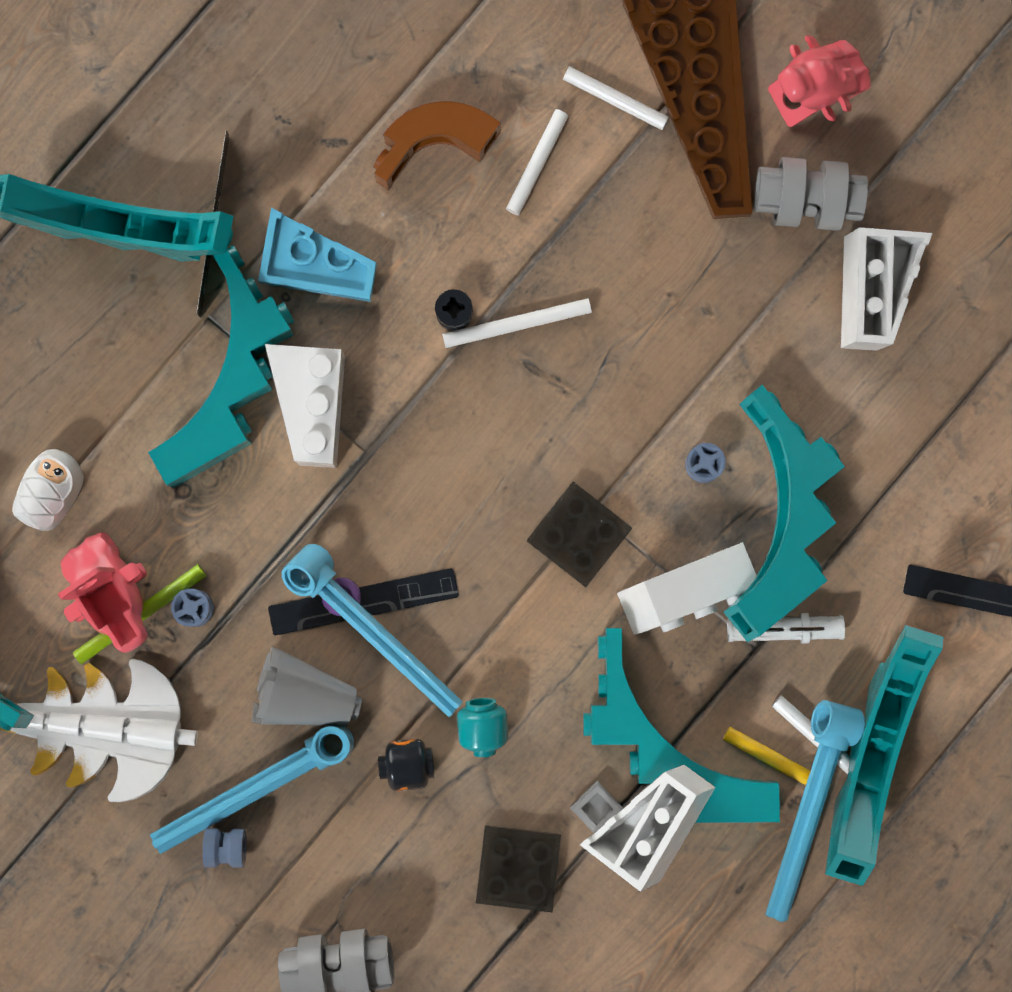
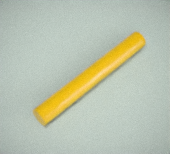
M728 727L723 736L724 741L806 786L810 770L733 727Z

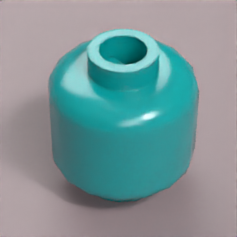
M492 698L468 700L465 703L466 706L461 708L457 714L459 743L464 749L473 751L475 757L493 756L496 754V749L501 748L508 741L506 710L501 705L496 704V700Z

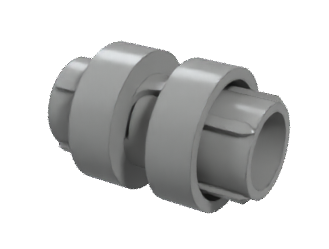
M781 157L778 168L759 167L755 187L754 210L755 212L772 213L775 226L798 227L801 217L804 216L814 217L815 229L840 231L844 220L862 221L866 209L868 179L867 176L849 174L847 162L823 160L819 171H808L806 159Z
M366 928L342 931L340 944L328 945L324 934L299 937L297 947L284 948L278 956L281 992H375V990L390 989L394 985V961L390 940L385 935L369 937Z

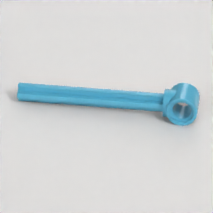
M316 544L304 546L282 570V580L286 587L299 596L310 595L314 598L318 594L438 708L450 717L463 703L462 700L332 579L336 572L333 570V559L327 550Z
M822 700L813 711L811 731L815 736L814 741L818 742L819 745L765 913L766 916L775 918L777 921L784 922L788 920L841 750L847 751L849 746L856 745L863 734L865 717L860 709Z
M328 725L323 727L315 735L304 741V748L151 833L150 837L153 840L154 848H157L159 853L162 854L313 768L317 767L322 771L331 765L342 762L351 754L354 748L352 733L345 726ZM335 734L342 740L343 746L339 754L327 752L324 747L326 735Z

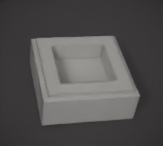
M598 781L570 806V809L593 833H596L611 817L624 809Z

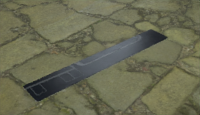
M227 130L225 131L213 212H218L230 138ZM206 255L197 307L199 318H201L211 255Z
M908 565L903 588L904 594L1012 617V586Z
M452 568L359 587L361 592L360 605L371 616L449 600L459 596ZM320 596L268 607L272 631L275 636L346 621L342 616L330 613L324 607L322 597Z

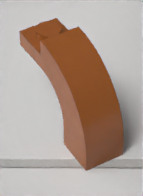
M432 102L413 108L397 118L383 133L385 144L391 147L390 151L384 149L374 163L373 168L376 169L374 172L376 182L390 190L410 159L421 149L436 144L454 146L478 162H481L501 133V122L476 107L459 102Z

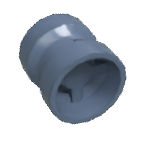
M206 828L203 838L204 867L217 868L220 864H229L232 868H244L247 852L246 830L232 829L230 832H221L218 828Z

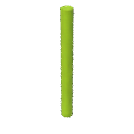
M199 564L195 565L144 601L141 615L142 621L171 602L180 591L191 588L205 578L207 575ZM99 633L75 650L73 655L82 665L112 643L111 638Z

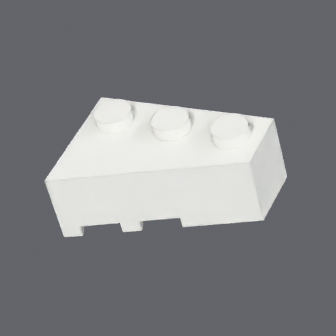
M859 227L844 236L841 348L877 351L894 343L909 301L907 299L914 278L918 276L921 267L919 263L926 245L930 242L932 233Z
M265 344L294 461L301 466L337 468L345 366L343 351L341 349Z
M742 542L620 591L617 595L634 635L661 626L664 633L684 625L682 617L694 613L695 618L699 619L718 611L715 603L726 599L728 605H732L746 591L757 575Z
M685 765L666 771L631 800L629 805L617 815L611 817L596 833L584 840L580 846L641 892L662 880L715 787Z

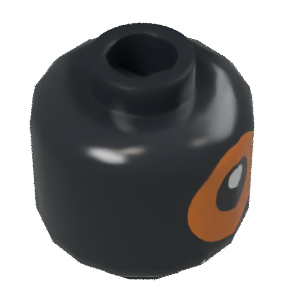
M420 739L389 742L385 749V756H378L380 779H387L389 787L393 791L425 788L429 778H434L432 748H426L424 742Z

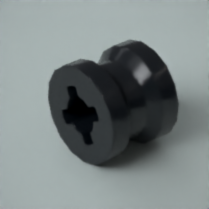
M451 289L444 291L439 295L435 303L437 320L448 331L466 328L473 317L471 299L461 290Z

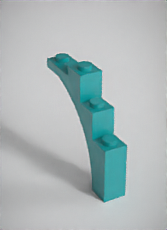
M11 174L0 175V218L64 239L86 238L121 250L143 249L180 262L200 261L201 255L226 254L227 247L232 241L233 230L231 227L234 216L221 211L187 213L139 207L61 190Z
M234 245L227 248L226 254L213 255L226 277L231 307L230 338L220 375L210 395L191 420L170 439L148 452L165 484L171 488H175L252 444L247 436L253 432L242 412L235 415L234 411L273 390L268 381L273 378L270 368L263 357L258 360L255 357L266 351L265 344L277 345L294 335L289 325L295 321L284 302L277 306L272 296L260 303L257 301L263 298V295L253 277L248 280L244 278L239 268L244 266L245 263Z
M763 385L752 392L739 405L762 433L770 452L777 485L775 531L764 564L754 581L724 611L725 615L747 643L765 633L828 581L822 574L823 571L819 562L814 557L807 555L804 549L836 524L835 520L831 517L829 507L825 502L817 499L813 492L845 467L840 461L837 450L831 444L826 443L822 437L809 444L805 439L802 428L789 419L782 410L779 399L773 393L768 392Z
M905 625L886 662L880 663L869 683L864 731L858 743L851 746L848 776L835 799L825 875L863 886L876 865L882 820L897 759L923 685L943 649V636Z
M605 628V636H598L597 644L598 659H605V674H598V698H605V705H590V713H583V736H590V743L592 745H636V751L629 752L630 775H637V782L639 784H651L664 772L685 765L713 785L715 789L695 823L780 822L778 782L774 780L743 779L710 770L677 751L658 733L638 706L628 685L622 667V628Z

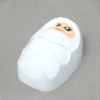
M58 449L45 450L39 454L27 468L20 482L12 508L14 516L24 524L41 531H49L57 527L73 506L82 488L84 476L77 461L68 453Z

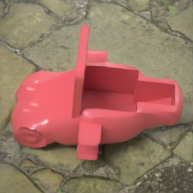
M806 35L804 40L810 49L801 53L798 45L790 46V53L793 57L792 61L780 72L778 80L768 87V91L787 126H796L820 109L829 121H836L837 116L830 106L839 102L843 111L850 112L852 106L849 100L855 95L871 88L870 71L862 61L860 52L848 41L840 40L820 47L813 36ZM785 94L791 102L799 101L801 106L797 109L789 108L785 103Z
M101 532L87 537L79 546L70 549L60 561L63 576L70 583V586L61 591L58 596L61 600H75V602L64 609V615L69 622H81L86 619L96 631L109 636L117 650L128 653L141 646L148 638V632L144 627L141 617L143 599L136 584L147 575V572L141 563H129L126 565L120 558L118 547L108 534Z

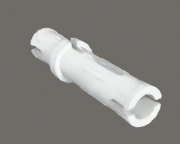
M800 613L799 617H783L771 627L781 628V630H767L761 636L751 641L800 640L801 644L810 643V640L815 639L844 640V616L809 617V613ZM727 618L728 642L746 641ZM791 627H822L821 629L790 630Z

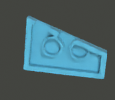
M271 208L258 278L260 284L371 302L377 269L376 262L338 242L324 237L312 228L302 223L300 224Z

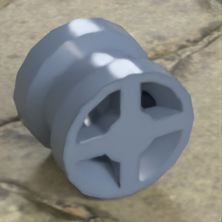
M702 443L695 446L688 453L685 460V469L692 480L699 483H708L714 481L722 474L726 459L723 451L718 446L712 443Z
M185 589L174 597L171 611L179 624L188 627H199L205 625L211 619L214 613V604L212 598L207 593L197 589Z

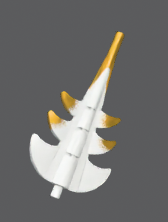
M136 659L129 660L132 684L125 702H117L112 682L102 671L87 663L84 666L87 680L85 694L80 703H73L70 685L64 676L55 668L48 667V689L44 703H16L34 715L26 729L11 728L10 731L0 728L1 731L38 739L37 755L30 770L33 776H38L53 767L63 755L66 746L73 747L75 755L74 766L66 781V786L69 788L88 782L97 776L105 766L109 756L116 757L118 774L114 788L108 795L110 802L135 800L153 791L166 778L172 768L178 745L196 746L198 731L181 729V705L178 694L170 680L154 666Z

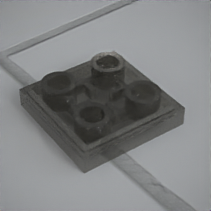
M573 481L526 542L586 588L632 530V527Z
M485 825L476 904L552 913L561 834Z

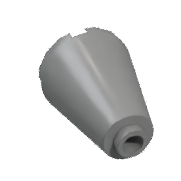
M271 647L270 653L266 656L256 690L259 691L258 700H260V704L254 702L251 720L252 723L262 725L347 726L350 719L356 720L358 718L362 697L356 696L357 689L280 649Z

